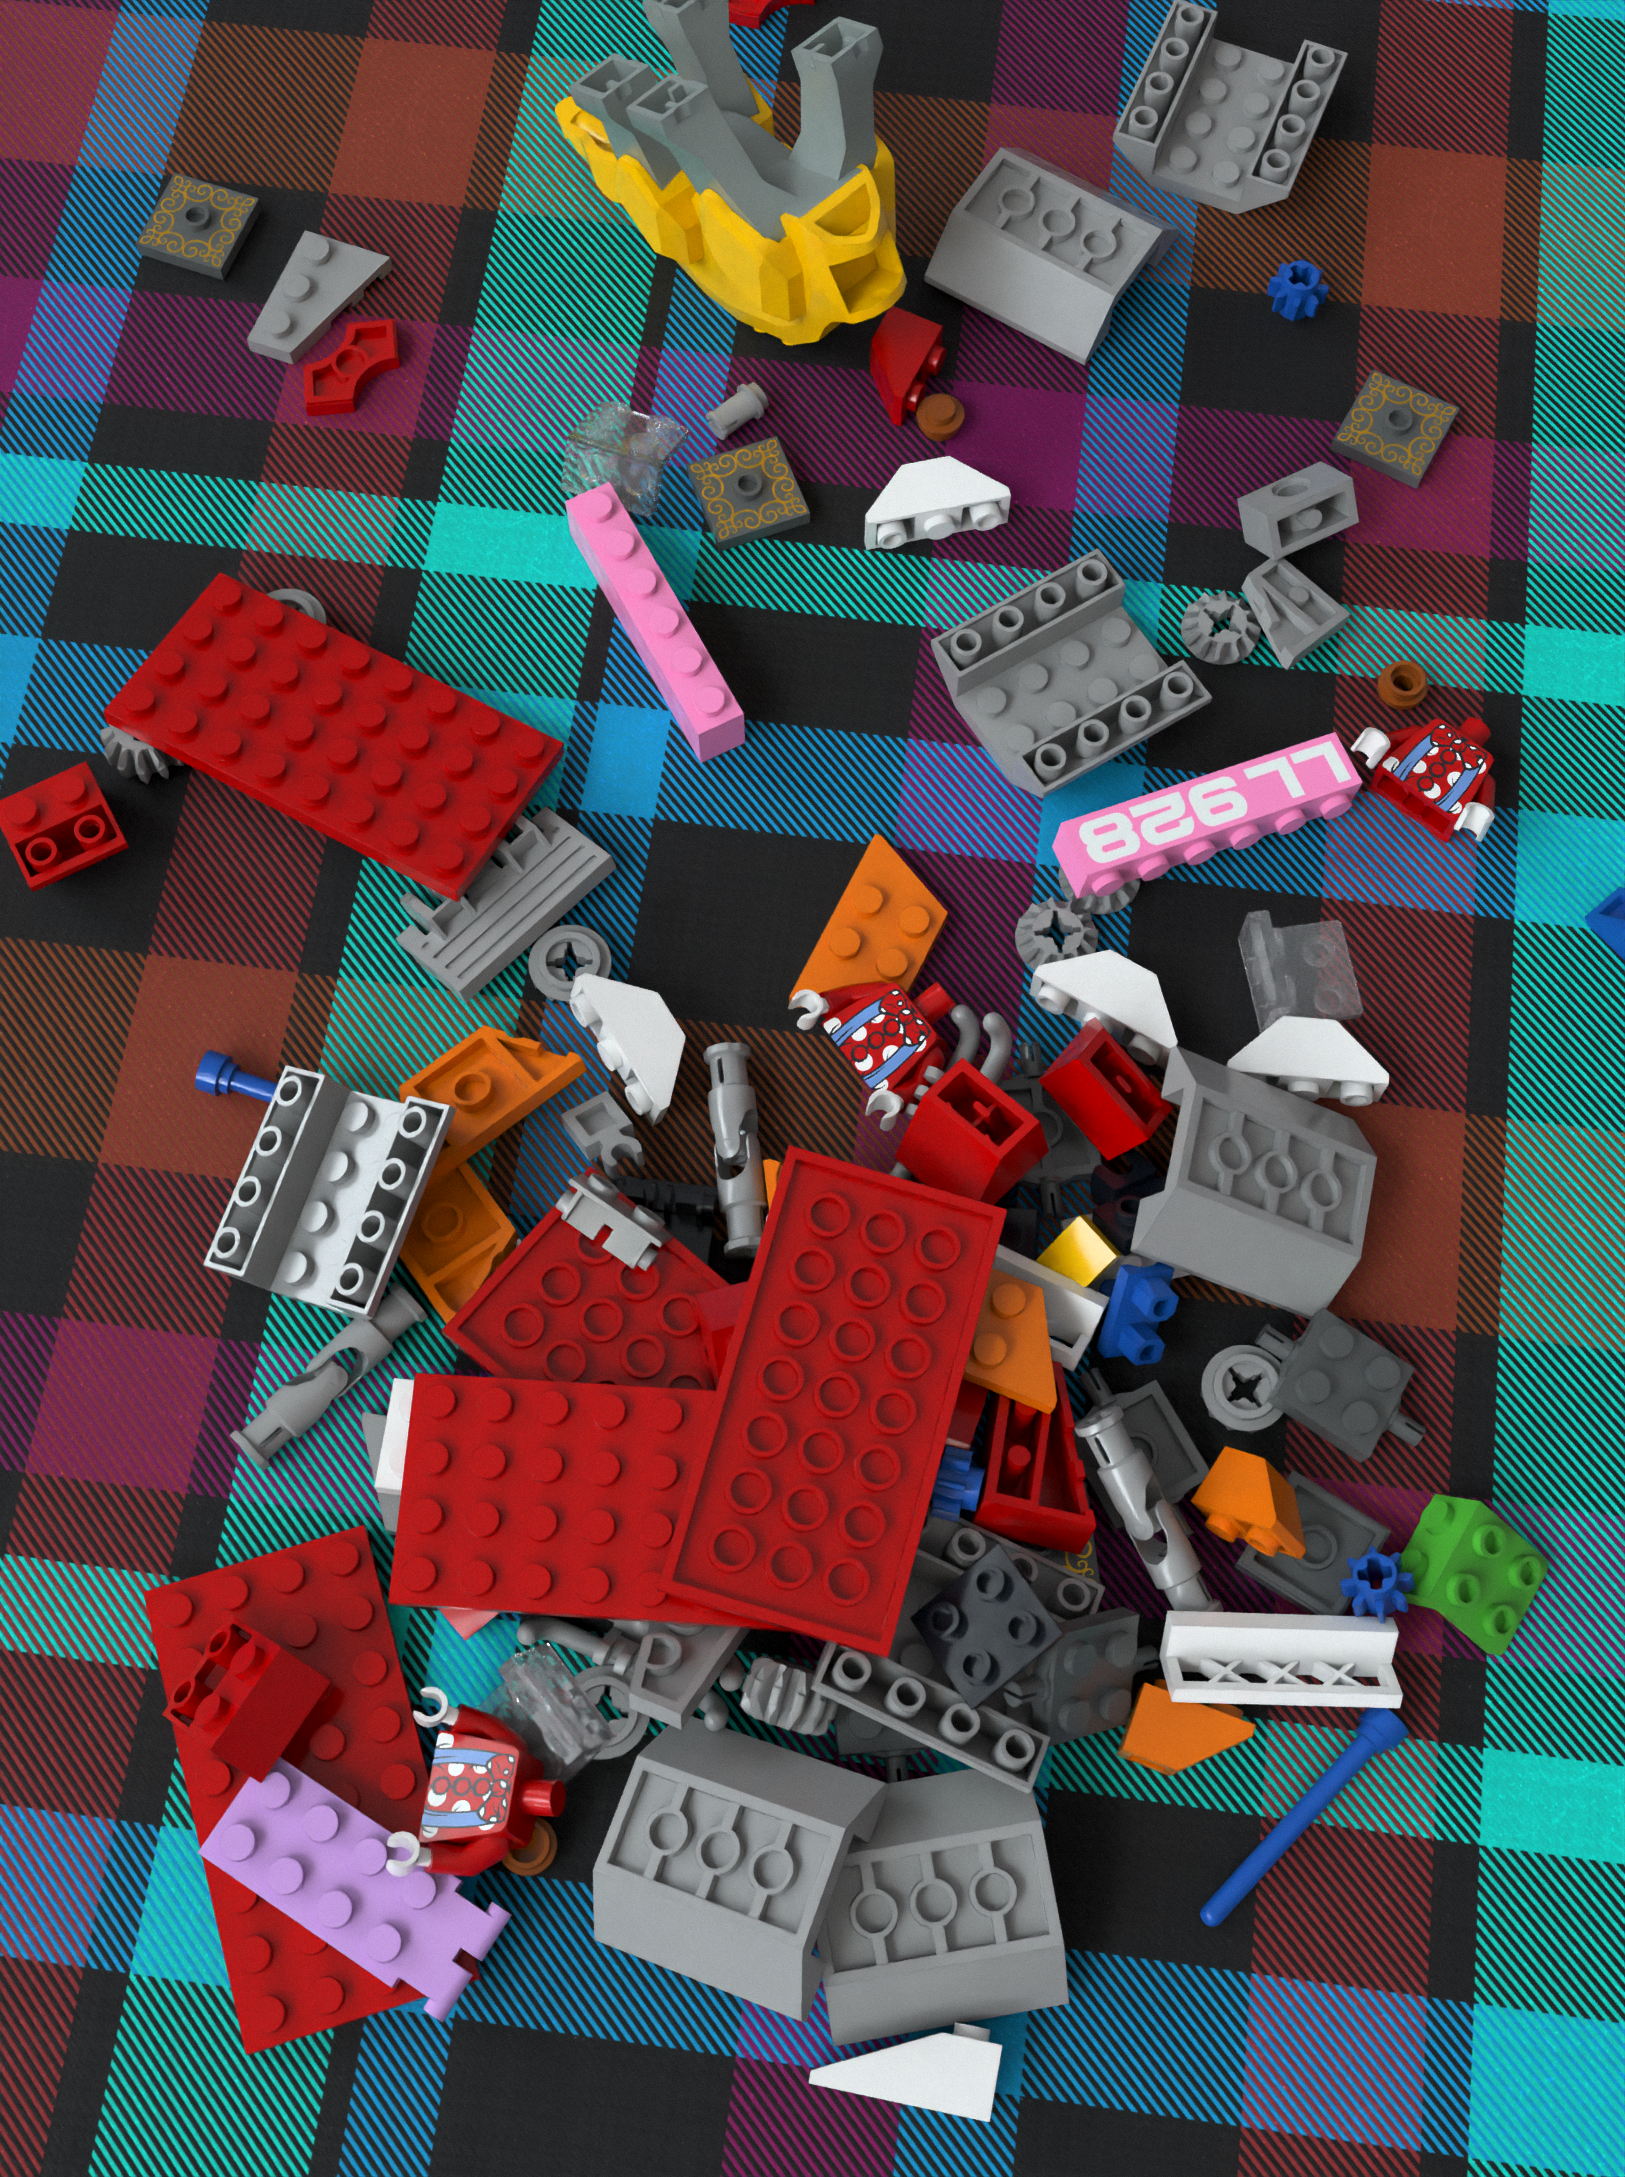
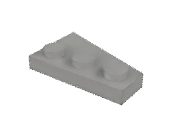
M305 230L247 338L250 351L294 365L332 328L330 322L347 305L354 307L365 297L363 290L377 277L383 279L393 270L391 258Z
M649 1622L647 1634L643 1637L629 1689L630 1709L682 1730L750 1629Z

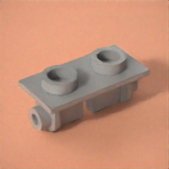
M592 1173L590 1177L580 1174L571 1178L568 1183L578 1191L574 1194L570 1190H566L557 1202L555 1208L563 1213L561 1219L592 1240L598 1236L606 1224L613 1231L602 1247L633 1270L639 1266L644 1271H647L659 1254L651 1246L655 1244L661 1247L673 1237L662 1229L665 1222L646 1207L637 1205L633 1209L617 1198L620 1192L619 1189L598 1174Z

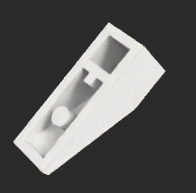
M955 2022L953 2035L939 2032L812 2069L808 2083L990 2122L1002 2045L989 2042V2029Z

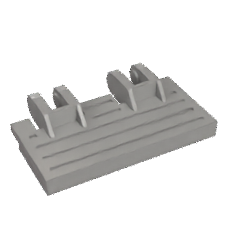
M546 806L531 818L530 821L523 815L519 816L509 830L517 838L510 844L503 839L492 854L494 858L505 866L501 869L488 859L458 902L426 887L428 891L442 902L434 911L410 892H407L399 899L406 912L430 933L424 935L411 924L396 937L398 944L408 951L418 964L465 1003L616 869L610 854Z

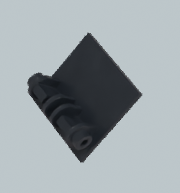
M622 1175L617 1180L612 1179V1184L636 1205L646 1207L658 1215L665 1222L663 1228L708 1265L718 1200L717 1187Z
M1000 1544L995 1546L910 1617V1620L971 1710H976L1065 1636L1030 1587V1584L1033 1582L1029 1575L1019 1564L1015 1566Z

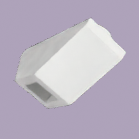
M951 456L901 465L865 515L864 543L866 550L880 547L892 549L906 542L926 538L938 540L946 538L952 533L973 529L985 531L995 528L999 524L1007 523L1011 499L1009 488Z
M1112 950L1039 965L1033 974L1029 994L1035 997L1036 1002L1042 1008L1053 1014L1060 1015L1064 1013L1079 1021L1082 1027L1089 1020L1096 1017L1120 1045L1127 1048L1128 1053L1134 1059L1146 1065L1156 1064L1164 1069L1167 1068L1170 1048L1176 1046L1178 1041L1156 974Z
M588 973L576 977L570 994L572 999L569 1000L575 1018L583 1027L590 1026L599 1041L597 1049L602 1061L609 1070L614 1071L617 1069L627 1085L625 1087V1094L633 1110L638 1115L645 1114L651 1125L654 1126L662 1121L670 1105L686 1038L685 1034L658 992Z
M1282 1016L1233 1056L1226 1065L1231 1069L1308 1101H1315L1319 1097L1340 1099L1341 1103L1348 1106H1366L1372 1102H1378L1389 1084V1073L1337 1020Z

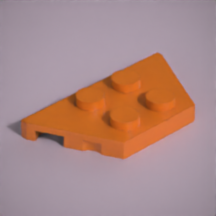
M875 833L796 982L789 996V1004L794 995L800 990H813L819 994L823 991L845 985L880 980L886 983L896 981L910 995L947 922L948 912L882 836Z
M483 1025L400 1085L401 1103H405L409 1095L450 1105L456 1109L424 1191L585 1073L587 1069L583 1059L573 1052H568L565 1057L546 1051L540 1042L524 1037L512 1038L505 1031Z
M464 1161L423 1192L398 1256L447 1324L512 1253L516 1246L515 1243L520 1237L512 1223L468 1163Z
M992 1268L962 1379L1050 1415L1056 1406L1057 1395L1043 1288Z

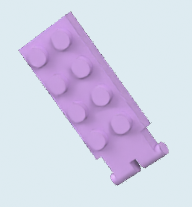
M278 1758L262 1783L249 1777L198 1851V1854L391 1988H396L401 1979L429 1998L423 2009L434 2018L443 2022L473 1976L472 1973L456 1963V1959L462 1950H465L478 1960L483 1961L512 1915L494 1902H491L485 1912L461 1896L458 1891L464 1882L454 1875L426 1873L424 1866H416L406 1876L398 1877L392 1875L386 1868L387 1860L407 1861L412 1856L410 1851L404 1847L393 1848L387 1846L388 1838L393 1833L283 1758Z

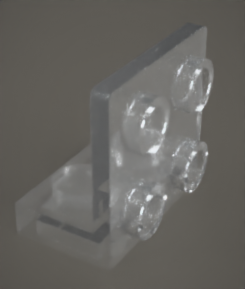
M601 402L567 436L560 489L580 495L610 482L627 511L650 518L657 510L663 468L688 440L689 429L676 425L673 419L666 416H647L632 411L628 405L621 402Z
M1269 910L1247 913L1238 936V941L1260 1033L1264 1032L1282 1016L1337 1021L1355 1019L1361 1016L1363 1006L1342 923L1339 920L1273 928Z
M549 1643L512 1655L498 1669V1672L505 1681L476 1708L501 1718L524 1737L528 1744V1753L543 1762V1779L561 1780L564 1785L617 1737L616 1733Z

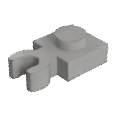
M607 1091L561 1114L564 1129L588 1161L601 1155L605 1172L610 1178L617 1180L621 1177L617 1161L621 1158H632L639 1167L645 1165L641 1144L634 1138L635 1133L632 1122Z

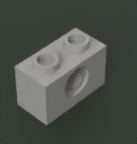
M1322 461L1237 499L1245 543L1273 560L1280 559L1359 523L1352 477Z

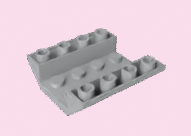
M1174 0L1113 133L1112 141L1150 186L1212 207L1239 214L1288 198L1344 67L1348 53L1304 40L1295 63L1285 62L1214 39L1213 34L1218 11L1183 0Z
M1000 147L952 210L925 273L924 281L1085 366L1109 333L1112 311L1146 262L1154 267L1157 266L1179 235L1180 229L1022 148Z
M1098 548L931 640V648L955 708L1008 781L1040 798L1046 797L1207 705L1212 700V696L1186 662L1181 660L1168 667L1121 606L1126 584Z
M1174 1046L1170 1048L1161 1098L1181 1106L1164 1191L1140 1199L1130 1251L1311 1320L1314 1313L1321 1308L1327 1309L1361 1259L1377 1163L1376 1154L1354 1119L1181 1047Z
M286 1065L203 1265L286 1298L361 1321L373 1319L456 1109L450 1105L409 1095L405 1103H400L352 1091L324 1074Z
M929 1503L888 1658L884 1659L827 1642L819 1659L811 1690L1029 1794L1032 1791L1051 1738L1031 1728L1033 1716L1031 1702L1017 1707L1010 1706L1004 1697V1691L1009 1690L1003 1686L976 1710H971L910 1620V1617L998 1544L1002 1546L1015 1566L1019 1564L1029 1575L1033 1582L1030 1584V1587L1056 1623L1095 1614L1105 1586L959 1517L958 1522L933 1517L931 1516L933 1504ZM1037 1659L1012 1680L1016 1681L1029 1677L1033 1673Z
M692 1716L682 1730L668 1725L637 1755L593 1869L594 1940L806 2023L827 1962L811 1955L851 1840L855 1838L866 1843L870 1842L890 1785L727 1728L717 1732L710 1731L706 1728L704 1720Z
M975 1768L889 1783L888 1785L890 1786L870 1842L866 1843L855 1838L851 1840L816 1939L819 1959L827 1962L822 1977L833 2047L954 2025L955 2022L965 2023L1069 2004L1064 1940L1042 1822L1033 1790L1027 1794Z

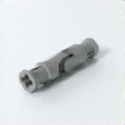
M724 1042L706 1048V1051L703 1053L704 1062L710 1065L712 1090L708 1092L710 1122L716 1139L714 1155L720 1212L726 1215L729 1241L724 1246V1254L732 1259H752L756 1257L764 1230L763 1210L767 1208L768 1201L761 1147L757 1138L758 1113L755 1089L749 1086L746 1061L750 1058L751 1052L747 1044ZM730 1165H739L744 1167V1170L733 1178L730 1172Z
M393 1282L388 1287L390 1293L379 1303L373 1319L366 1321L353 1319L310 1361L304 1374L297 1375L282 1385L265 1401L266 1409L242 1431L235 1429L229 1435L263 1471L270 1466L268 1459L293 1436L300 1438L321 1418L332 1399H337L344 1395L394 1349L392 1343L415 1321L423 1322L428 1317L421 1306L398 1283ZM351 1347L357 1353V1361L352 1372L347 1375L345 1369L338 1366L330 1357L340 1350Z
M1112 1406L1101 1410L1077 1424L1074 1429L1079 1437L1086 1438L1100 1465L1097 1473L1117 1512L1122 1516L1126 1530L1156 1588L1164 1590L1174 1611L1223 1612L1224 1608L1221 1602L1212 1599L1199 1574L1202 1565L1172 1507L1165 1500L1161 1492V1486L1143 1450L1134 1447L1120 1420L1124 1415L1120 1406ZM1163 1529L1166 1534L1167 1543H1162L1154 1538V1533Z

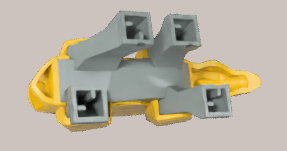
M645 0L642 2L647 19L669 50L678 75L671 73L657 84L650 65L636 60H627L622 55L613 53L570 85L568 88L572 97L563 99L555 106V114L564 138H568L576 151L588 162L595 183L601 192L611 201L622 203L654 252L674 259L704 293L737 320L753 326L754 330L758 333L766 332L780 338L785 345L818 342L842 322L850 324L859 323L874 318L891 308L903 295L907 279L896 247L894 160L885 143L874 133L873 83L883 51V43L878 28L838 16L791 50L801 80V132L792 149L789 145L775 138L773 113L742 70L730 40L728 0Z

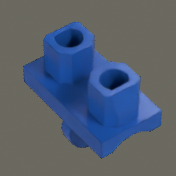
M1158 1261L1149 1267H1138L1129 1264L1120 1265L1116 1279H1107L1100 1284L1098 1292L1110 1298L1106 1306L1108 1309L1096 1348L1104 1358L1126 1356L1135 1365L1152 1364L1161 1360L1165 1344L1156 1334L1159 1321H1165L1175 1313L1179 1299L1170 1289L1175 1270L1173 1267Z

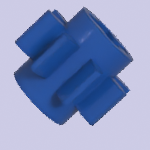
M1303 259L1292 262L1289 265L1281 263L1277 277L1270 278L1267 295L1275 297L1272 311H1278L1283 317L1293 322L1305 316L1314 318L1318 304L1325 303L1329 286L1320 284L1323 270L1317 269L1313 264Z
M946 1445L945 1454L940 1461L930 1501L933 1502L931 1516L958 1522L961 1508L976 1512L985 1469L971 1466L973 1451Z
M1370 1546L1368 1554L1361 1557L1358 1561L1350 1557L1347 1559L1348 1568L1353 1578L1341 1580L1340 1586L1343 1596L1355 1597L1352 1607L1356 1617H1360L1365 1612H1368L1371 1615L1377 1616L1381 1624H1385L1386 1615L1393 1613L1396 1609L1402 1612L1409 1610L1407 1599L1401 1592L1415 1589L1413 1574L1407 1572L1399 1573L1403 1564L1401 1555L1398 1552L1387 1557L1377 1553L1374 1546ZM1376 1580H1383V1588L1377 1590L1372 1589V1582Z

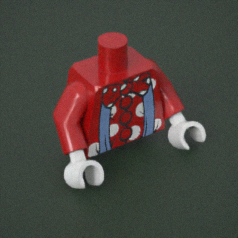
M1469 717L1456 730L1442 719H1433L1425 727L1413 725L1385 734L1376 728L1369 727L1362 732L1350 749L1353 752L1361 751L1369 757L1366 765L1370 769H1373L1382 760L1369 786L1370 789L1445 843L1451 839L1455 830L1459 831L1462 827L1475 832L1477 835L1475 840L1479 842L1483 840L1494 820L1496 782L1488 773L1494 758L1492 754L1482 748L1491 737L1490 729L1485 723L1477 718Z
M880 980L845 985L823 991L819 994L813 990H800L794 995L788 1009L802 1006L811 1012L799 1018L797 1026L802 1030L812 1028L820 1015L827 1018L821 1023L874 1092L869 1097L865 1115L869 1116L875 1110L886 1111L887 1114L881 1120L880 1129L889 1131L895 1126L898 1113L903 1114L909 1103L915 1105L920 1103L914 1096L918 1085H924L929 1088L933 1086L923 1077L928 1066L936 1067L942 1071L945 1063L943 1053L949 1045L935 1028L934 1024L957 1006V1004L938 981L913 1000L909 993L896 981L886 983Z
M426 1687L420 1691V1694L437 1700L441 1710L434 1716H426L421 1712L413 1711V1717L423 1727L437 1726L441 1722L450 1725L449 1731L439 1730L418 1840L411 1833L401 1831L391 1835L387 1841V1846L393 1848L404 1847L410 1851L412 1856L407 1861L402 1862L387 1860L386 1868L392 1875L398 1877L410 1874L416 1866H424L426 1873L476 1876L506 1858L511 1849L527 1847L533 1838L536 1816L558 1817L561 1815L565 1806V1787L561 1780L543 1779V1762L528 1753L529 1748L526 1739L501 1718L462 1703L456 1708L448 1705L447 1696L442 1690L437 1687Z

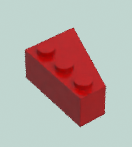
M1052 1361L1057 1403L1050 1415L991 1391L979 1468L985 1469L976 1512L972 1511L971 1523L1001 1537L1080 1555L1097 1526L1094 1512L1089 1510L1083 1483L1086 1475L1083 1461L1078 1460L1073 1437L1075 1424L1062 1364Z

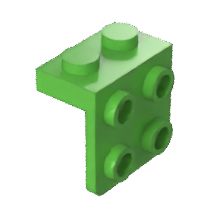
M1435 1494L1430 1504L1422 1512L1420 1522L1404 1552L1401 1554L1403 1566L1399 1573L1407 1572L1413 1574L1415 1589L1401 1592L1407 1599V1603L1437 1610L1486 1653L1500 1656L1506 1651L1548 1570V1562L1543 1555L1481 1501Z

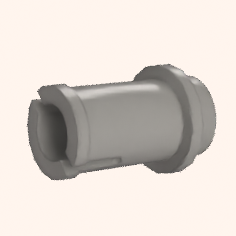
M752 382L749 385L741 384L737 387V393L713 411L706 413L705 417L709 421L708 425L719 439L725 440L729 434L753 417L756 419L763 417L764 409L769 406L766 395L756 383Z

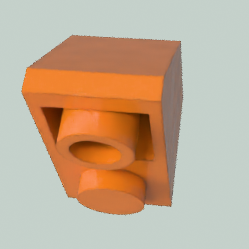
M1225 1446L1191 1500L1208 1518L1205 1526L1212 1533L1228 1542L1233 1543L1237 1537L1244 1539L1253 1548L1267 1556L1274 1557L1278 1551L1301 1560L1306 1552V1545L1294 1488L1265 1458Z
M1156 1679L1154 1686L1144 1683L1138 1689L1116 1756L1171 1777L1245 1742L1253 1736L1256 1725L1242 1720L1244 1712L1230 1704L1210 1703L1208 1707L1200 1703L1171 1702L1166 1680Z

